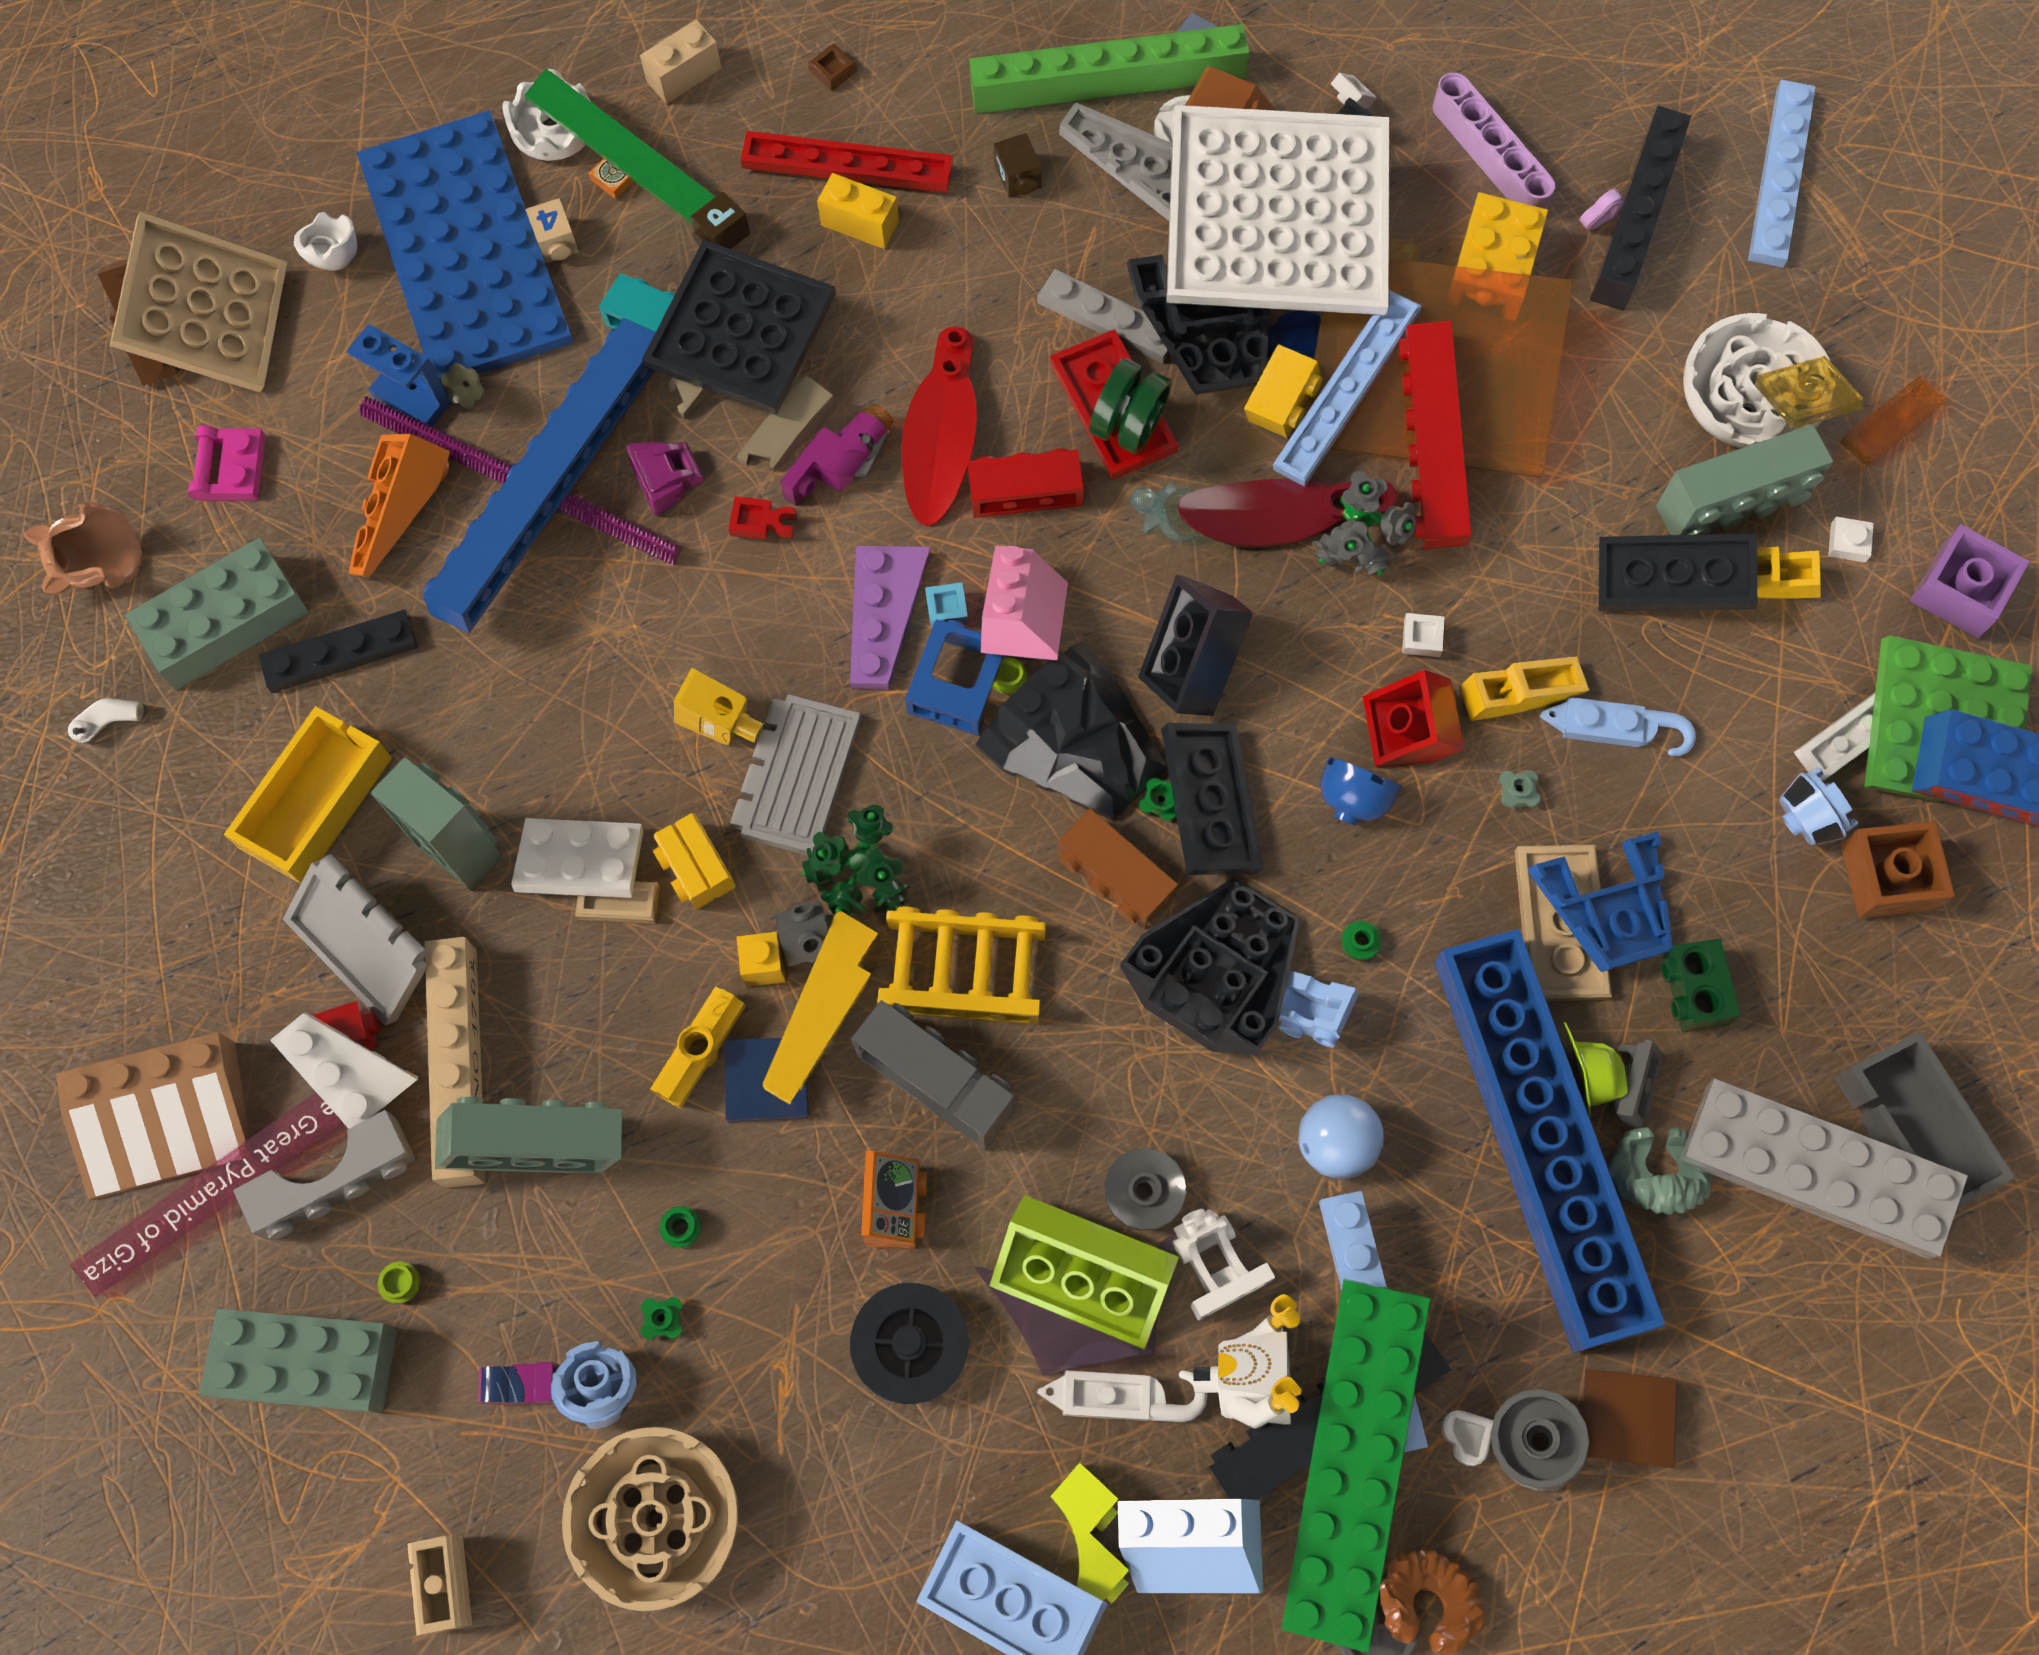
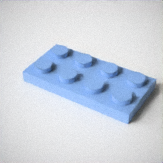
M957 1520L916 1601L1006 1655H1084L1108 1603Z

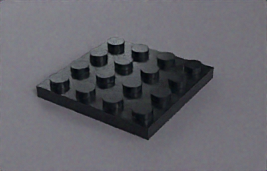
M703 239L642 358L644 367L777 415L836 295L835 286Z

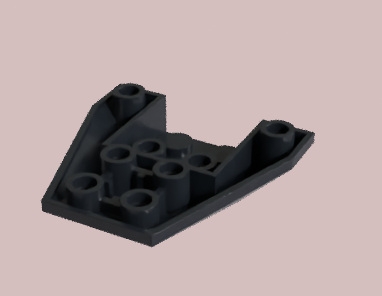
M1232 878L1141 935L1121 962L1120 968L1145 1009L1208 1050L1220 1053L1257 1055L1279 1022L1300 919L1237 879Z

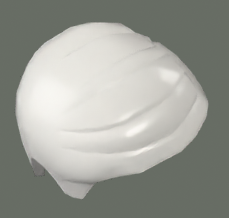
M321 212L316 215L313 223L303 227L295 234L294 246L298 254L310 265L324 270L335 271L348 266L356 256L357 239L353 223L349 217L342 214L339 218L335 219L327 213Z

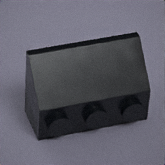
M1176 575L1138 678L1176 713L1214 716L1244 636L1249 628L1253 612L1230 594L1183 575Z

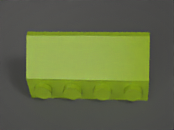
M1024 1195L1009 1223L989 1286L1145 1349L1179 1257Z

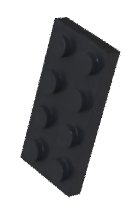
M1757 533L1599 537L1598 611L1757 609Z
M1167 723L1161 728L1187 875L1257 874L1264 868L1236 724Z

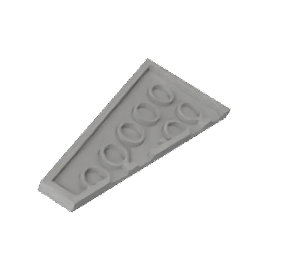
M1075 102L1060 123L1059 135L1170 222L1172 143Z

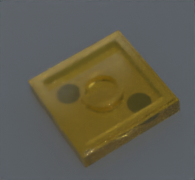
M1826 356L1763 373L1756 377L1755 387L1791 429L1862 409L1864 398Z

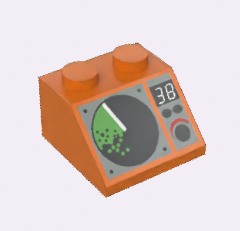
M866 1151L861 1236L867 1247L917 1249V1238L925 1237L926 1214L918 1213L919 1196H927L928 1173L927 1171H920L921 1167L918 1159L878 1151Z

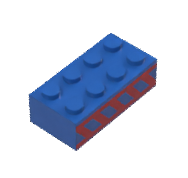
M1953 709L1927 716L1924 720L1912 792L2039 827V734Z

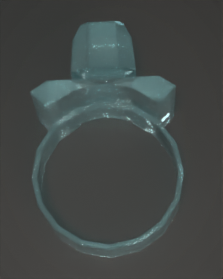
M1171 482L1157 493L1146 488L1136 489L1131 496L1130 504L1143 515L1146 513L1141 527L1143 534L1159 526L1167 537L1177 542H1189L1199 536L1198 532L1196 535L1191 536L1180 534L1171 526L1164 510L1165 502L1169 496H1184L1194 490L1188 488L1176 489L1174 482Z

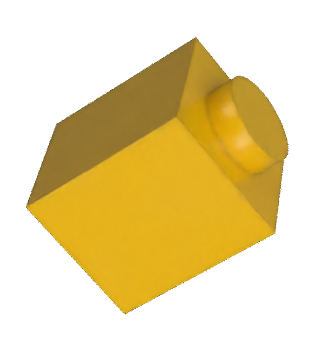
M777 932L737 936L740 976L746 987L786 982L783 949Z

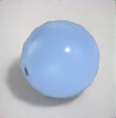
M1337 1094L1327 1095L1308 1108L1300 1122L1298 1140L1303 1157L1319 1174L1342 1180L1356 1178L1374 1166L1383 1149L1384 1132L1379 1116L1368 1103L1351 1095Z

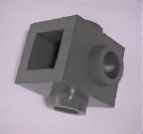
M821 902L798 904L789 911L775 914L777 929L788 966L803 962L815 963L834 919L833 915H824Z

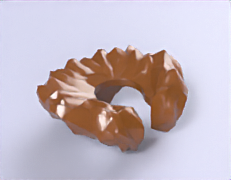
M1421 1548L1417 1551H1410L1405 1555L1400 1552L1397 1557L1391 1558L1387 1564L1385 1578L1380 1584V1605L1385 1614V1625L1392 1633L1394 1639L1407 1645L1411 1644L1416 1640V1635L1421 1627L1413 1606L1414 1597L1419 1590L1435 1593L1442 1601L1444 1612L1433 1634L1427 1636L1429 1645L1434 1653L1444 1655L1457 1652L1465 1648L1470 1639L1482 1630L1485 1622V1610L1477 1599L1478 1582L1470 1581L1469 1574L1466 1571H1461L1459 1564L1449 1562L1446 1555H1439L1436 1551L1426 1552Z

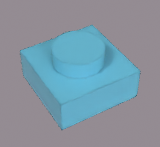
M962 582L925 588L931 628H933L936 619L944 622L955 620L960 623H968Z

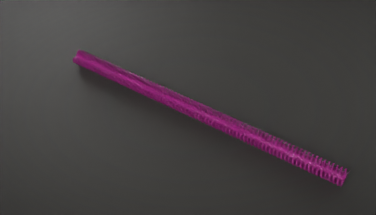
M365 396L363 403L359 405L360 416H363V418L378 423V425H382V427H386V429L397 434H412L449 450L448 458H451V460H455V462H459L463 466L478 471V473H482V475H486V477H490V479L504 484L507 480L511 464L507 465V462L503 463V460L499 462V458L495 460V456L491 458V454L487 456V453H484V451L480 452V449L476 450V447L472 448V445L468 446V443L464 445L463 441L460 443V440L456 441V438H453V436L449 437V434L445 435V432L441 433L440 430L437 432L436 428L433 430V427L429 428V425H426V423L422 424V421L418 422L413 417L410 419V416L402 415L403 412L399 413V410L395 411L390 406L387 408V405L383 406V403H380V401L376 402V399L372 400L371 397ZM570 492L557 509L561 513L572 516V518H576V520H580V522H584V524H588L592 528L607 533V535H611V537H615V539H619V541H623L640 551L651 554V556H655V558H659V560H663V562H667V564L672 566L676 564L677 558L680 555L681 545L677 548V543L673 546L672 541L669 544L668 539L665 542V538L661 540V536L657 538V534L653 536V532L649 534V530L645 532V528L641 530V526L637 528V524L633 526V522L629 525V520L625 523L624 518L621 521V517L617 519V515L613 517V513L609 515V511L605 513V509L601 511V507L597 509V505L593 507V503L589 505V501L585 504V499L581 502L582 498L577 500L578 496L573 498L574 494L570 495Z

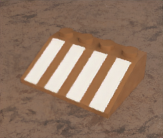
M219 1032L56 1073L60 1112L87 1198L90 1200L224 1166L228 1163L243 1161L244 1158L246 1160L253 1158L236 1043Z

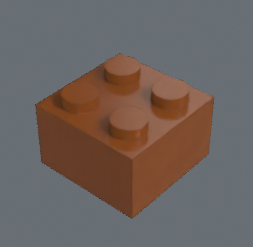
M1936 821L1857 829L1841 843L1858 919L1936 911L1955 897Z

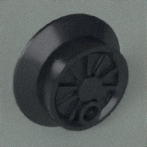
M920 1283L892 1285L872 1296L856 1316L850 1336L852 1362L862 1382L879 1397L898 1404L927 1402L947 1391L961 1374L966 1363L969 1348L967 1326L955 1303L943 1292Z

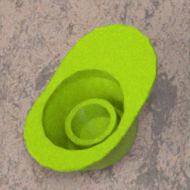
M1563 1022L1571 1052L1583 1081L1588 1116L1591 1117V1107L1620 1099L1627 1095L1628 1088L1624 1064L1616 1051L1605 1044L1574 1041L1566 1022Z

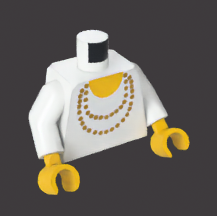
M1286 1294L1278 1296L1270 1307L1273 1316H1268L1255 1329L1236 1339L1222 1341L1218 1345V1366L1194 1367L1193 1381L1195 1393H1218L1221 1415L1240 1421L1252 1428H1259L1266 1423L1291 1424V1413L1296 1412L1299 1407V1401L1295 1396L1300 1395L1302 1389L1290 1377L1287 1332H1283V1326L1294 1328L1300 1323V1314L1295 1311L1297 1303Z

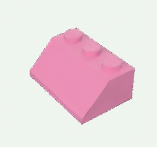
M995 545L982 615L981 653L1047 660L1058 659L1068 582L1033 549Z

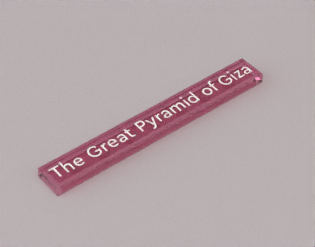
M314 1092L78 1257L70 1264L71 1268L96 1298L235 1200L234 1189L270 1170L276 1171L343 1124V1122L317 1092Z

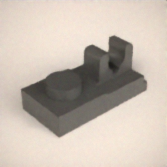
M1646 1039L1644 1043L1638 1042L1637 1046L1621 1044L1618 1047L1619 1053L1624 1057H1631L1633 1062L1624 1067L1628 1092L1625 1097L1615 1100V1109L1617 1115L1626 1126L1633 1129L1645 1128L1664 1056L1654 1041Z

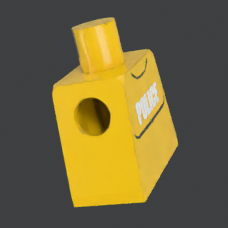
M693 668L689 671L674 699V723L724 745H730L735 734L755 743L764 725L763 721L746 714L748 699L745 696Z

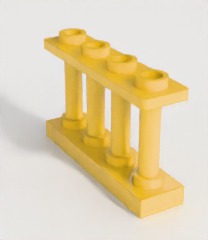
M898 907L897 911H887L886 920L888 928L899 930L893 984H889V988H879L877 1004L882 1000L889 1006H892L895 1002L908 1010L913 1016L1029 1025L1039 1024L1040 1000L1032 999V995L1029 994L1033 940H1045L1046 923L1038 922L1036 917L1025 915L1016 916L1015 920L999 919V916L996 914L985 912L977 913L975 917L960 916L959 912L953 910H938L936 914L920 913V910L914 907ZM914 931L938 933L933 987H929L928 991H916L909 985ZM954 934L977 936L973 990H969L968 994H955L949 988ZM993 937L1017 939L1013 993H1009L1008 998L994 997L992 992L989 991Z

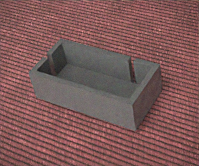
M881 1000L851 1038L857 1057L986 1151L1015 1113L1014 1096L1010 1093L1012 1087L995 1074H992L990 1078L984 1074L982 1075L976 1069L979 1063L973 1057L962 1050H959L956 1054L944 1046L946 1039L929 1026L922 1030L911 1022L913 1015L898 1003L894 1002L892 1006H889Z
M1920 1031L1834 1077L1852 1108L1862 1107L1865 1114L1859 1116V1119L1872 1139L1968 1175L1957 1209L1977 1199L1976 1197L1984 1195L2015 1178Z

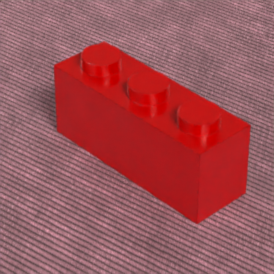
M1057 448L1048 453L1031 454L1020 452L1011 457L994 458L992 456H983L974 461H967L973 518L1083 506L1084 488L1078 449L1067 450L1065 448Z

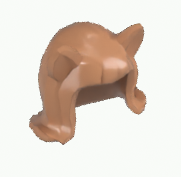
M88 501L78 505L80 514L67 515L52 525H36L23 533L24 538L38 546L40 560L47 573L42 583L44 593L52 595L61 594L71 588L92 587L104 580L105 585L110 588L119 587L124 583L131 582L139 572L142 551L140 549V540L136 538L137 532L131 527L127 517L106 505L101 506Z

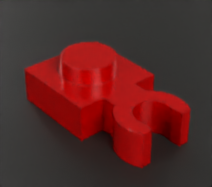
M735 496L728 528L729 534L736 537L767 540L768 531H775L782 538H792L794 536L793 527L784 526L781 523L786 519L797 520L796 509L784 506L774 511L772 510L771 500Z

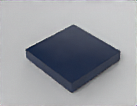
M782 1038L725 1040V1120L727 1123L808 1119V1080L801 1090L799 1089L790 1105L766 1091L763 1087V1081Z

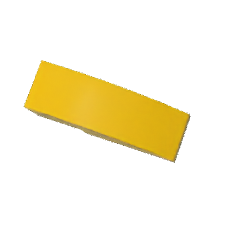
M1779 547L1757 548L1758 597L1786 599L1821 598L1819 551L1779 553Z
M1577 656L1513 663L1506 670L1473 673L1459 686L1470 721L1540 708L1567 700L1568 697L1574 698L1586 694L1589 691Z

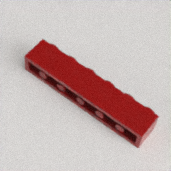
M1452 321L1406 325L1405 338L1399 339L1400 361H1407L1408 373L1402 374L1403 396H1410L1411 409H1405L1406 432L1413 431L1414 444L1408 445L1409 467L1416 466L1417 480H1411L1412 502H1419L1420 516H1414L1416 520L1414 528L1415 537L1422 538L1423 550L1468 546L1471 538Z

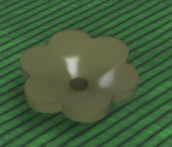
M455 363L449 367V372L442 375V384L447 389L446 394L452 403H460L464 408L470 409L476 405L477 400L484 396V389L480 384L479 375L474 369H466L462 364Z

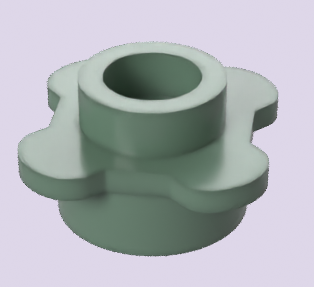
M1532 770L1515 774L1511 771H1504L1499 777V783L1503 785L1501 790L1503 805L1508 808H1521L1526 805L1529 807L1536 806L1540 801V795L1536 792L1535 786L1538 780L1537 774ZM1521 786L1523 788V791H1517L1516 787Z

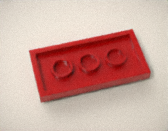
M1115 329L1050 355V365L1112 480L1178 452L1179 447L1163 416H1161L1150 439L1138 455L1119 448V432L1108 441H1104L1089 433V425L1094 408L1110 374L1121 359L1126 358L1132 361Z

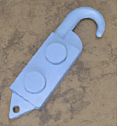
M1568 697L1565 703L1547 709L1540 715L1543 720L1561 731L1563 738L1640 747L1650 743L1657 733L1658 726L1675 728L1683 734L1684 742L1678 748L1669 749L1668 754L1670 756H1681L1688 753L1693 748L1696 740L1695 729L1692 723L1684 716L1672 712L1648 710L1644 706Z

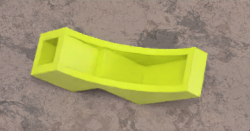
M1079 1463L1051 1495V1499L1066 1516L1075 1536L1079 1557L1077 1587L1102 1601L1106 1598L1112 1604L1128 1586L1129 1583L1123 1577L1129 1570L1095 1539L1090 1532L1096 1527L1102 1533L1115 1518L1118 1511L1112 1506L1117 1502L1118 1498Z

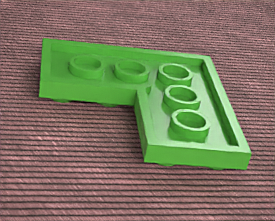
M1890 635L1882 638L1864 788L1932 802L1943 801L1912 792L1925 717L1953 709L2026 730L2032 665Z

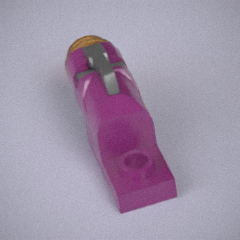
M870 404L868 408H862L854 420L844 427L838 435L823 427L780 481L784 499L796 506L803 496L808 497L813 492L817 479L838 491H842L851 484L855 477H868L891 432L890 426L893 424V419L890 414L882 407Z

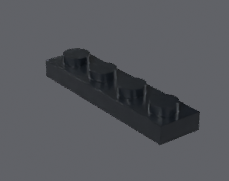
M404 609L259 654L266 687L271 693H275L416 649L418 644L410 615Z

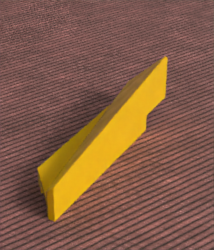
M841 911L837 912L834 916L763 1081V1087L766 1091L789 1105L799 1089L801 1090L865 989L871 973L859 966L872 948L878 933Z

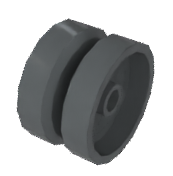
M1543 1389L1522 1391L1507 1399L1495 1414L1491 1429L1493 1453L1504 1473L1519 1486L1537 1492L1558 1490L1573 1482L1585 1467L1589 1451L1587 1426L1578 1409L1562 1395ZM1536 1434L1547 1436L1549 1445L1546 1449L1537 1450L1533 1447L1532 1438Z

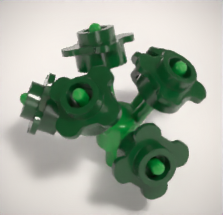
M870 805L861 811L851 810L848 812L847 821L853 824V835L860 841L853 849L848 848L846 840L842 836L829 837L825 832H817L814 835L813 843L815 846L813 851L811 848L806 849L809 859L802 861L803 870L801 873L806 877L808 884L815 882L818 891L822 892L820 898L829 904L828 908L833 914L839 911L849 916L855 913L859 915L865 913L866 907L861 903L863 894L855 887L857 882L862 886L870 885L876 888L871 895L877 904V907L874 908L876 913L884 909L886 911L897 910L898 907H902L907 901L905 895L908 894L907 890L911 886L909 883L902 885L899 879L895 878L896 875L903 871L902 862L898 858L890 859L879 850L878 842L882 840L883 836H888L893 831V824L885 819L884 809L881 806ZM849 865L853 873L848 883L837 882L834 884L831 892L823 891L822 884L832 882V875L840 874L843 867Z

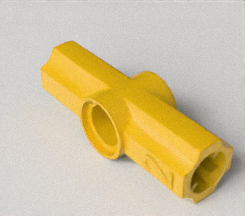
M715 986L692 1024L680 1033L676 1049L650 1090L661 1099L681 1109L705 1070L716 1062L719 1048L746 1007L745 1003L726 990ZM699 1039L708 1041L707 1049L702 1054H689L690 1045L694 1041Z

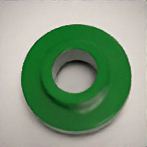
M1356 921L1344 929L1341 936V946L1350 958L1365 961L1373 958L1379 951L1381 936L1374 925L1365 921ZM1363 934L1368 938L1369 943L1364 946L1359 945L1355 941V936Z
M673 1207L660 1220V1235L671 1247H688L700 1235V1218L689 1207ZM679 1221H686L688 1223L687 1231L682 1235L675 1234V1224Z

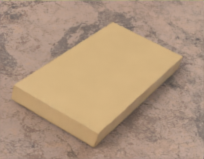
M1596 845L1517 846L1515 849L1523 940L1545 1000H1609L1612 997L1609 970L1600 972L1528 871V868L1535 864L1565 856L1579 894L1583 895L1600 890Z

